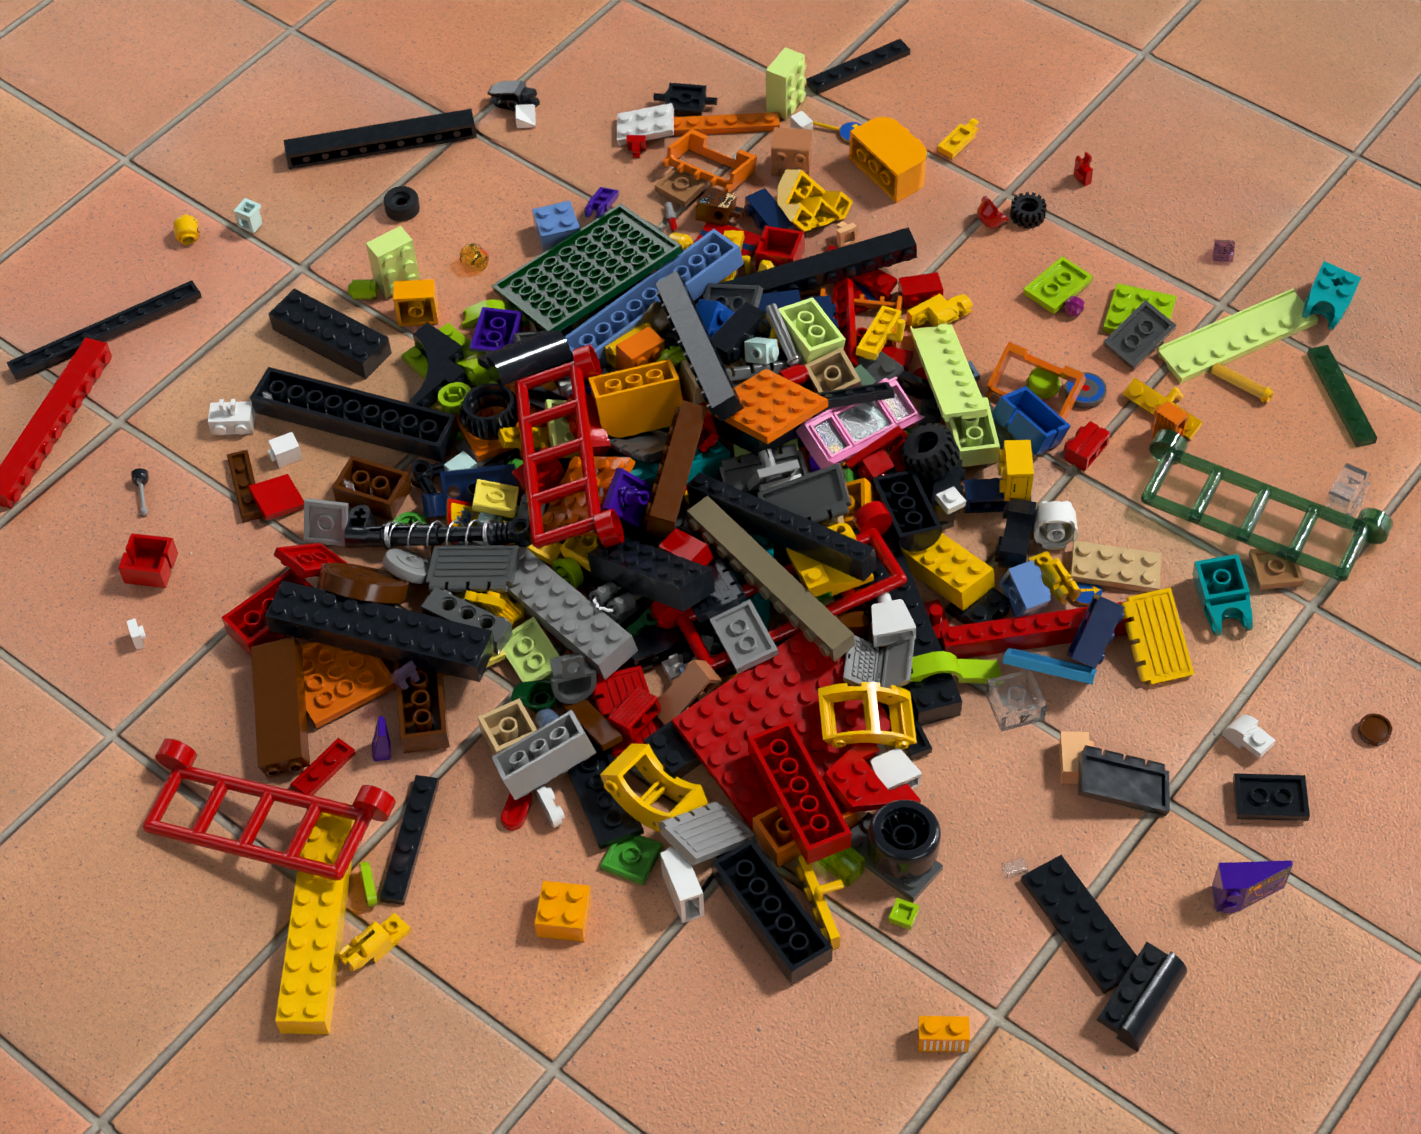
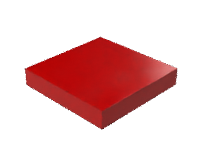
M289 474L248 486V491L266 521L304 509V500Z

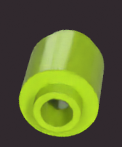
M372 279L352 280L351 284H348V295L352 296L353 300L373 299V297L378 296L377 281H372Z

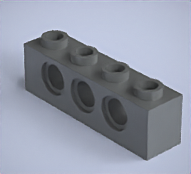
M435 587L421 605L422 614L492 630L495 641L493 653L498 655L513 636L511 622L506 618L498 617L485 608H479L466 599H460L447 590Z

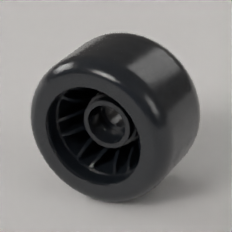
M896 800L885 804L876 811L869 825L867 847L871 861L881 872L893 878L912 879L923 875L930 870L938 857L941 841L940 824L929 808L916 801Z

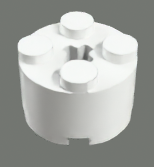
M1042 501L1038 503L1033 520L1034 539L1037 544L1039 542L1043 548L1048 550H1060L1066 548L1067 544L1071 541L1074 543L1077 540L1076 512L1071 502Z

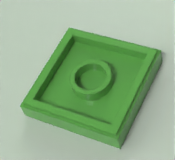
M638 835L613 844L605 855L600 869L644 886L663 849V843Z

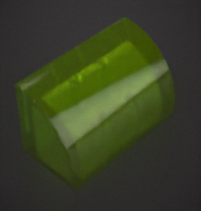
M852 847L817 861L838 880L841 879L842 883L847 887L864 873L865 858Z

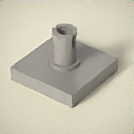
M767 449V452L766 450L760 451L758 456L763 468L756 470L746 483L749 492L759 489L760 485L794 476L800 468L798 460L776 465L771 449Z
M307 498L304 501V542L346 546L344 533L348 522L349 503Z

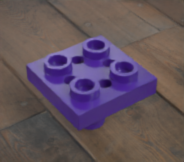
M616 468L602 509L606 511L613 508L619 519L633 527H639L649 502L648 500H650L653 486L623 468Z

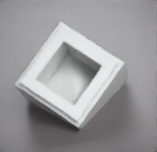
M534 104L516 105L517 128L536 127Z
M800 111L790 116V128L813 130V121L804 112Z

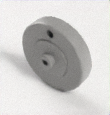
M390 549L385 553L382 563L391 574L411 583L426 584L430 566L428 560L416 553L403 549Z

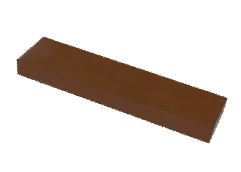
M248 450L227 454L242 522L264 518L248 491L249 485L256 484Z
M586 699L576 704H566L558 700V705L565 713L570 710L574 712L585 733L603 751L623 741L622 735Z

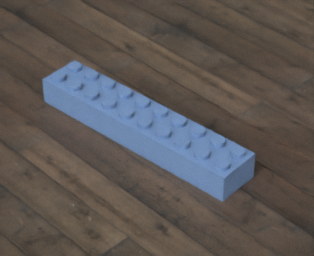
M715 229L711 230L685 249L675 259L667 262L565 336L572 359L567 361H574V349L591 344L602 369L609 364L606 358L605 346L643 323L642 315L651 304L656 301L661 302L656 294L659 290L655 283L677 270L686 283L693 300H696L706 292L708 283H719L744 264L740 247Z

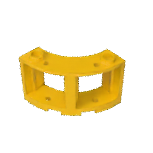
M861 682V686L857 687L842 683L818 688L823 740L833 747H844L846 744L878 743L903 750L908 748L909 745L917 743L911 692L895 685L884 688L880 687V683ZM863 700L866 730L837 733L834 703ZM877 702L889 705L892 732L880 731Z
M630 744L600 776L605 789L633 818L661 833L662 831L658 826L659 822L708 804L700 784L690 783L679 777L673 779L663 771L665 767L657 759L649 744ZM634 764L640 773L652 784L640 798L632 791L623 778V775ZM662 794L678 802V805L670 813L660 811L651 805Z

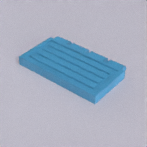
M1008 648L1002 661L1003 664L1092 685L1097 673V668L1079 663L1075 664L1062 659H1054L1036 653H1029L1028 651Z

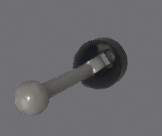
M138 468L131 472V479L136 486H139L140 514L146 516L148 509L145 506L143 485L147 484L149 475L146 469Z

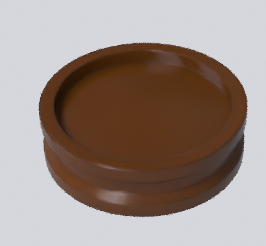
M1372 713L1365 715L1358 726L1359 737L1365 743L1373 746L1385 744L1392 734L1390 721L1380 714Z

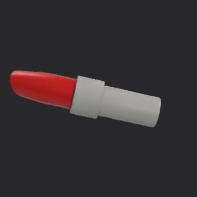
M667 202L665 203L666 218L671 231L674 232L677 230V219L672 203Z

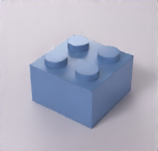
M570 201L532 209L534 227L543 252L580 230Z
M1033 560L1009 568L999 582L1004 595L1010 599L1009 606L1014 617L1041 614L1051 601L1050 590L1047 586H1044L1041 579V571L1038 566H1035Z

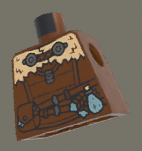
M710 186L697 202L695 220L727 225L732 217L742 220L745 209L736 206L737 197L735 195Z

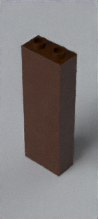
M294 637L251 647L258 768L266 776L271 777L278 776L280 773L287 771H299L304 767L310 766L302 646Z

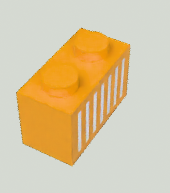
M919 1016L917 1028L918 1052H968L970 1044L969 1016Z

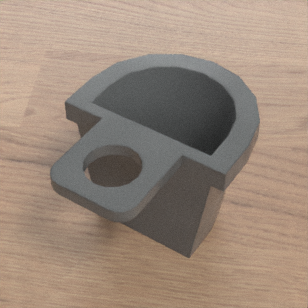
M573 653L550 658L551 688L557 700L566 704H576L592 694L597 682L596 670L588 666L582 655Z

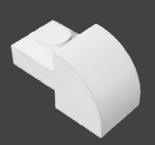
M1244 714L1236 718L1222 732V736L1240 749L1244 746L1259 759L1274 746L1276 741L1258 727L1259 721Z

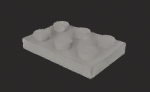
M750 599L709 619L737 674L779 655L776 645Z

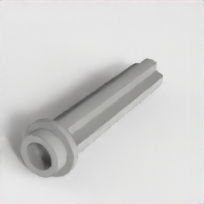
M775 303L768 305L766 311L788 359L786 364L790 365V367L795 364H802V356L798 355L777 305Z

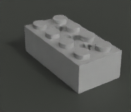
M570 710L492 756V759L513 798L517 800L528 795L537 787L548 783L561 773L567 772L576 764L589 759L596 751L574 712Z

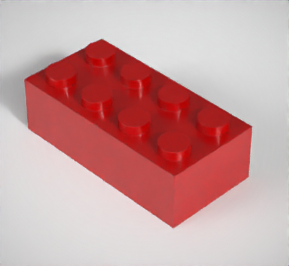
M292 569L287 570L221 617L226 632L251 658V647L277 641L285 636L284 634L270 631L265 618L282 580L313 587L306 579L298 577Z

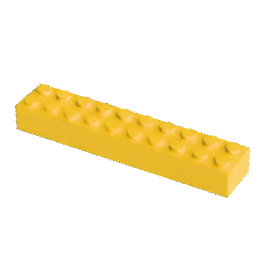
M321 813L300 857L334 865L355 820ZM352 861L344 877L339 881L297 871L275 1019L280 1034L330 1035L340 959L337 952L341 950Z

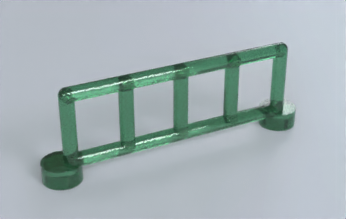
M1159 430L1149 446L1150 453L1159 463L1141 495L1142 503L1341 582L1348 579L1365 541L1372 544H1382L1387 540L1393 527V521L1390 516L1381 510L1365 508L1355 518L1186 453L1188 448L1187 441L1182 435L1173 430ZM1179 463L1209 475L1192 509L1157 495L1172 465ZM1221 480L1257 494L1241 527L1204 514ZM1269 499L1305 512L1289 547L1253 533ZM1318 518L1354 531V535L1339 566L1302 552Z

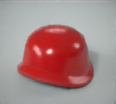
M987 196L981 199V204L977 209V216L985 226L996 228L1009 220L1005 214L998 211L997 207Z

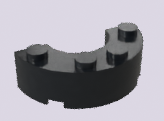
M1011 498L1009 506L1004 507L1003 519H1007L1004 537L999 536L994 557L995 562H998L999 568L1009 569L1026 563L1037 502Z

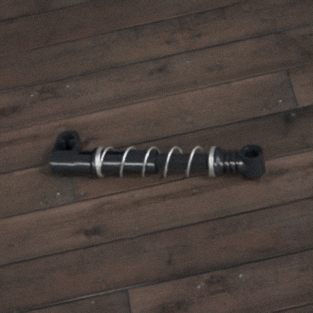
M358 505L351 510L344 533L345 544L349 548L384 547L390 550L396 546H407L408 549L411 546H427L429 549L430 545H441L442 542H445L446 546H449V542L465 541V546L469 545V541H484L485 545L516 543L519 547H527L532 544L529 520L525 517H517L511 522H496L494 519H486L484 524L474 519L468 526H464L459 520L452 521L447 527L437 520L432 524H423L420 521H416L413 524L407 525L402 522H396L395 524L393 522H385L383 525H377L367 505ZM475 521L481 524V526L470 525ZM455 522H459L462 526L451 525Z

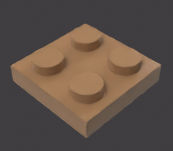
M674 167L655 184V191L686 207L709 186V182L701 178L696 180L692 174L685 171L682 173L677 172V168Z
M1293 545L1250 549L1249 558L1259 590L1303 586L1304 579Z

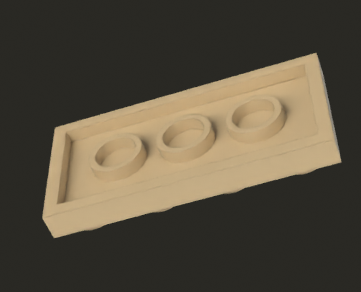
M1074 541L1070 573L1073 581L1142 592H1152L1160 589L1161 553Z

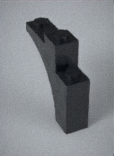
M426 322L413 333L415 347L421 351L428 362L427 374L422 386L409 401L411 404L430 408L438 400V393L444 386L455 382L468 384L465 370L456 364L465 359L462 345Z

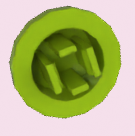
M680 345L677 347L671 346L669 347L670 350L666 348L660 353L661 357L656 362L671 359L675 370H678L681 361L686 360L685 352Z
M1036 367L1029 374L1026 380V387L1041 399L1052 398L1060 390V380L1058 376Z
M461 382L450 383L439 391L438 401L446 412L459 414L461 402H463L471 388Z
M573 558L557 559L553 562L552 570L575 589L583 584L584 576L582 569Z

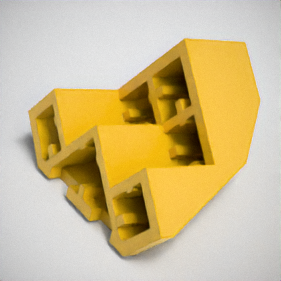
M786 169L778 184V205L788 219L803 232L809 231L811 228L830 224L836 220L845 219L853 203L842 191H825L802 170Z

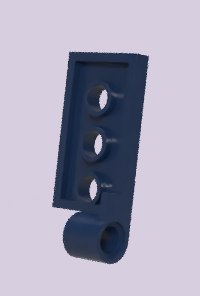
M515 463L440 471L442 492L421 495L423 517L447 515V498L473 503L474 495L470 494L468 488L471 484H476L477 479L491 482L498 481L501 484L517 486V482L512 474V471L516 469ZM450 486H456L459 489L457 497L453 498L448 495L447 489ZM518 495V500H517V505H518V506H520V504H519V495Z

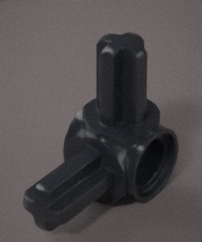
M425 460L414 461L411 466V484L421 488L424 495L437 493L432 481L434 476L440 475V471H445L444 464L448 461L432 465Z

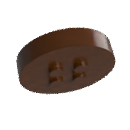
M325 563L320 568L318 585L332 593L358 600L378 603H401L406 600L409 581L402 580L388 571L347 563Z

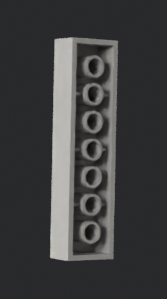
M519 547L520 554L513 586H508L507 591L510 599L514 603H520L530 617L534 616L543 628L570 651L582 655L588 666L592 669L595 668L596 673L606 680L638 651L632 635L602 610L598 611L595 609L596 605L527 548Z

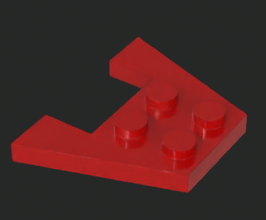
M856 743L825 772L823 779L849 812L878 810L885 804L896 800H912L920 803V798L908 783L889 791L867 764L866 759L879 754L880 749L875 743Z

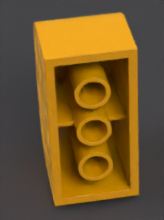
M876 117L850 130L849 159L896 203L919 191L924 186L927 150L922 142L914 137L897 120L890 117Z
M671 359L588 378L601 427L606 430L608 435L613 437L636 436L639 433L671 426L676 407L680 408L682 404L680 380Z

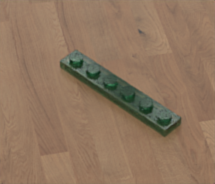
M1324 345L1308 349L1307 355L1355 446L1360 447L1376 443L1377 436L1329 346Z

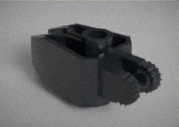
M521 80L500 81L493 84L487 93L492 96L490 99L492 104L505 110L516 112V105L534 104L535 107L540 105L539 99L536 98L537 91L533 88H528L526 83Z

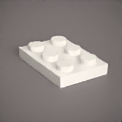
M672 103L617 114L618 145L627 144V135H646V140L674 135V107Z

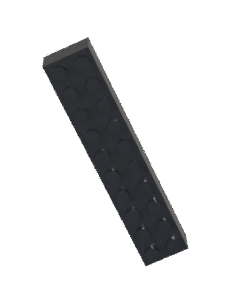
M271 367L267 368L250 396L254 411L257 414L439 462L444 461L460 431L456 415Z
M891 525L881 537L905 573L907 582L903 586L887 593L891 595L892 600L902 599L916 625L913 657L942 651ZM858 529L853 530L854 534L860 533ZM876 552L877 569L873 572L874 580L863 584L864 588L890 577ZM877 597L870 600L871 606L878 603ZM951 673L934 674L920 682L910 681L902 686L903 689L911 692L912 709L921 726L961 715L963 701Z
M283 580L265 615L269 630L272 632L476 682L481 681L495 648L492 630L375 602L349 598Z

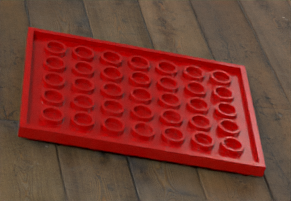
M800 631L778 646L779 655L737 674L671 721L752 831L753 817L771 809L776 804L748 753L749 736L791 720L822 779L825 772L856 744L851 743L846 744L844 747L836 748L823 740L818 688L846 683L843 681L845 658L841 656L834 662L829 656H823L818 646L805 638L803 631ZM863 700L834 703L837 733L866 730ZM877 702L880 731L892 732L890 717L879 702Z

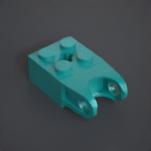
M1323 261L1304 301L1302 318L1307 319L1311 314H1320L1327 319L1328 329L1333 331L1349 307L1361 277Z
M1239 554L1195 561L1192 575L1203 613L1215 636L1222 635L1221 623L1227 618L1237 619L1246 631L1252 630L1253 616L1250 590Z

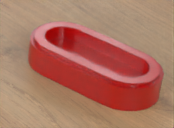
M531 792L517 800L513 798L511 793L509 794L501 813V822L505 829L515 831L524 825L533 802Z

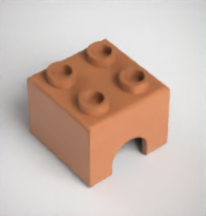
M774 127L771 144V175L782 177L786 169L802 170L810 177L813 130Z

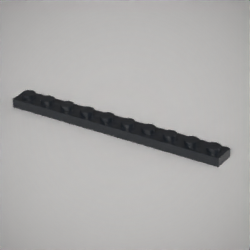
M193 280L6 363L14 378L19 380L74 355L85 338L104 342L202 298L201 293Z

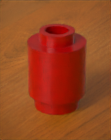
M795 364L778 372V375L798 385H803L810 379L804 364Z

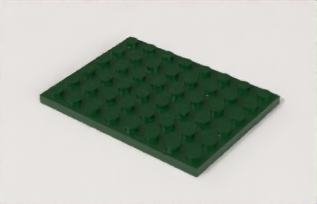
M619 204L492 285L495 293L516 310L521 311L526 318L542 331L553 332L559 330L561 332L566 327L576 323L583 316L593 312L597 307L610 301L614 296L626 291L631 285L643 280L645 276L658 270L662 265L675 259L684 251L682 245L624 205Z

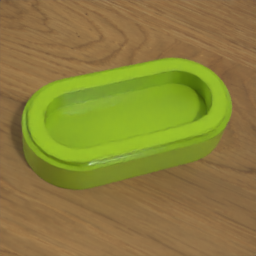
M368 861L360 862V874L367 907L376 906L377 896L370 863Z

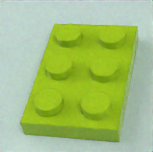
M1062 256L1023 289V294L1052 314H1055L1065 306V301L1070 296H1076L1093 282V276Z

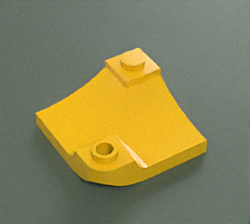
M838 523L827 527L838 533L843 532L841 534L856 540L852 528L846 523ZM786 548L787 555L801 584L814 597L828 592L834 596L874 580L873 573L863 582Z

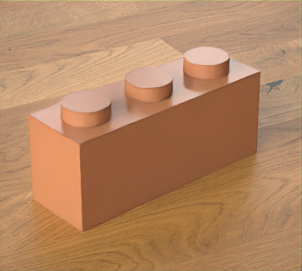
M693 660L685 666L684 672L671 682L669 689L658 697L661 712L657 716L666 725L673 718L710 694L722 680L706 661Z

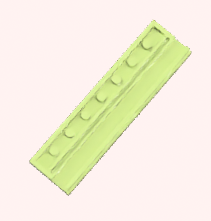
M1290 289L1158 347L1157 353L1158 357L1166 362L1167 368L1181 384L1211 371L1215 363L1225 365L1312 327L1318 323V317L1315 314H1311L1307 319L1302 318L1304 302L1295 293L1294 289Z
M940 324L938 326L916 329L910 326V335L945 422L949 421L950 417L961 416L962 420L986 417L987 407L952 324Z

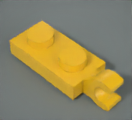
M972 118L965 126L960 123L937 145V151L953 159L975 138L979 130L976 127L979 121Z

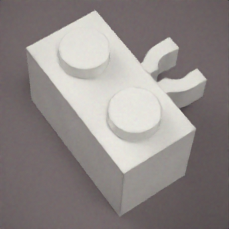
M219 399V402L210 403L208 424L211 434H253L256 414L252 402H236V399H231V402H224V399Z

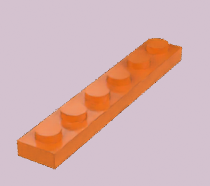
M779 113L674 117V135L672 136H683L691 129L702 134L774 131V127H780Z

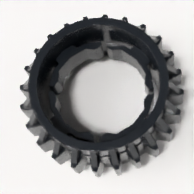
M488 383L473 388L466 394L463 402H461V407H459L463 428H466L467 432H470L479 439H499L497 435L499 428L516 427L518 423L516 395L507 387L499 384ZM498 406L506 408L502 413L492 417H479L475 415L487 407Z

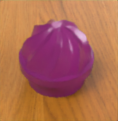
M1070 296L1065 301V312L1071 317L1079 316L1084 311L1085 302L1076 296Z

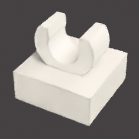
M676 653L669 656L668 660L662 662V668L670 682L680 676L679 667L684 666L683 655Z

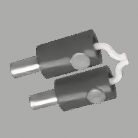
M607 582L589 594V600L596 605L595 609L598 611L604 610L611 617L615 618L636 605V600L642 596L636 593L625 592L615 598L618 596L621 588L613 582ZM610 601L609 603H607L606 608H605V607H600L601 605H603V604H605L606 602Z

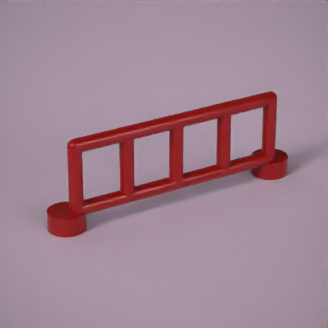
M591 344L574 349V361L515 382L531 542L535 548H541L593 530L597 531L599 539L605 548L624 542L623 528L616 511L612 508L601 512L584 386V382L588 381V378L601 375L600 363ZM570 376L573 393L572 401L530 414L529 389ZM575 413L578 439L535 453L532 427ZM580 452L583 478L539 492L536 466ZM585 491L588 518L544 532L541 505Z
M880 501L869 502L860 507L853 516V523L860 532L855 534L856 540L864 544L870 543L875 548L877 556L890 577L857 592L853 588L842 592L843 598L825 605L834 616L901 587L907 582L905 573L881 537L889 529L893 519L885 505ZM792 563L784 566L793 577L797 575ZM748 583L741 585L746 593V598L759 592L755 585L751 586ZM653 602L651 611L659 626L669 629L679 625L697 660L706 661L713 670L732 663L726 651L711 657L692 623L697 618L691 608L682 612L659 602ZM788 622L768 631L773 642L777 643L799 633L801 630L798 627L794 628Z
M166 738L155 758L161 765L172 771L143 823V830L150 834L339 881L344 877L371 820L387 821L396 801L388 792L371 785L361 786L353 805L192 767L197 758V753L181 741ZM183 779L214 786L192 829L161 822ZM228 790L260 797L238 841L206 833ZM274 801L307 809L285 853L252 845ZM321 813L355 820L334 865L300 857Z

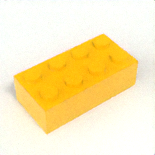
M941 533L940 538L934 545L925 550L911 552L901 548L911 574L963 611L980 599L992 587H995L994 568L943 533Z

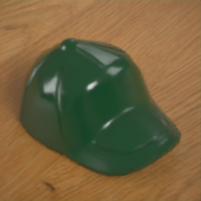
M549 680L519 683L515 686L511 695V701L520 698L522 704L535 713L542 709L552 710L558 703Z

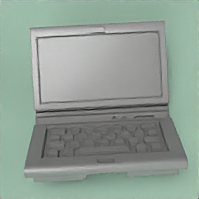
M854 635L855 646L846 652L843 673L844 682L855 687L861 686V682L880 683V687L889 688L891 685L901 687L910 682L915 636L886 646V649H879V647L874 648L873 643Z

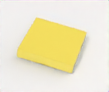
M477 479L472 510L514 518L520 487Z

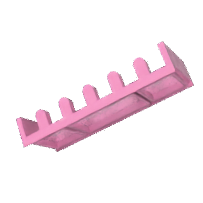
M897 377L890 380L885 378L879 382H888L894 390V398L835 407L829 410L824 409L817 413L815 417H811L801 423L802 425L796 432L820 469L837 463L841 465L849 457L899 425L906 431L909 427L911 429L914 428L925 418L918 414L897 382Z

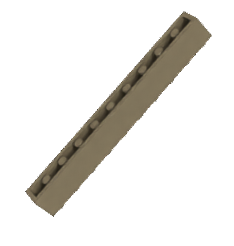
M706 496L687 510L690 528L695 532L698 531L708 545L712 544L719 556L723 559L726 558L736 572L740 571L749 585H755L759 589L761 596L765 600L769 599L780 614L784 613L794 628L798 627L803 631L805 638L809 642H814L823 656H829L835 662L855 646L854 634L713 500Z

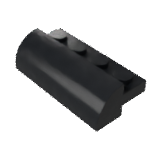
M555 330L553 332L540 331L537 335L522 338L513 344H506L503 348L495 351H488L484 355L477 357L478 365L490 372V379L503 386L572 359L566 338L559 330Z
M1146 942L1098 1016L1097 1021L1117 1033L1116 1038L1138 1052L1187 974V968L1183 961L1170 951L1169 954H1166L1154 945Z

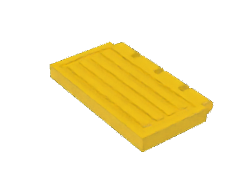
M1171 587L1126 598V602L1120 603L1124 607L1123 619L1131 618L1132 620L1125 623L1129 641L1137 640L1138 642L1130 645L1135 663L1143 662L1144 664L1136 667L1140 683L1148 681L1149 685H1154L1194 675Z

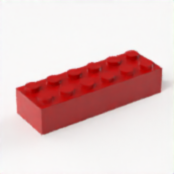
M791 720L749 736L748 753L807 865L851 848L852 833Z

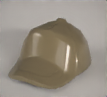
M656 301L651 304L641 319L644 324L650 323L652 329L658 335H666L672 325L667 319L669 315L662 308L663 303Z

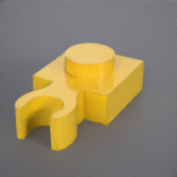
M466 590L464 598L469 602L504 610L506 601L500 598L501 594L492 591L483 594Z

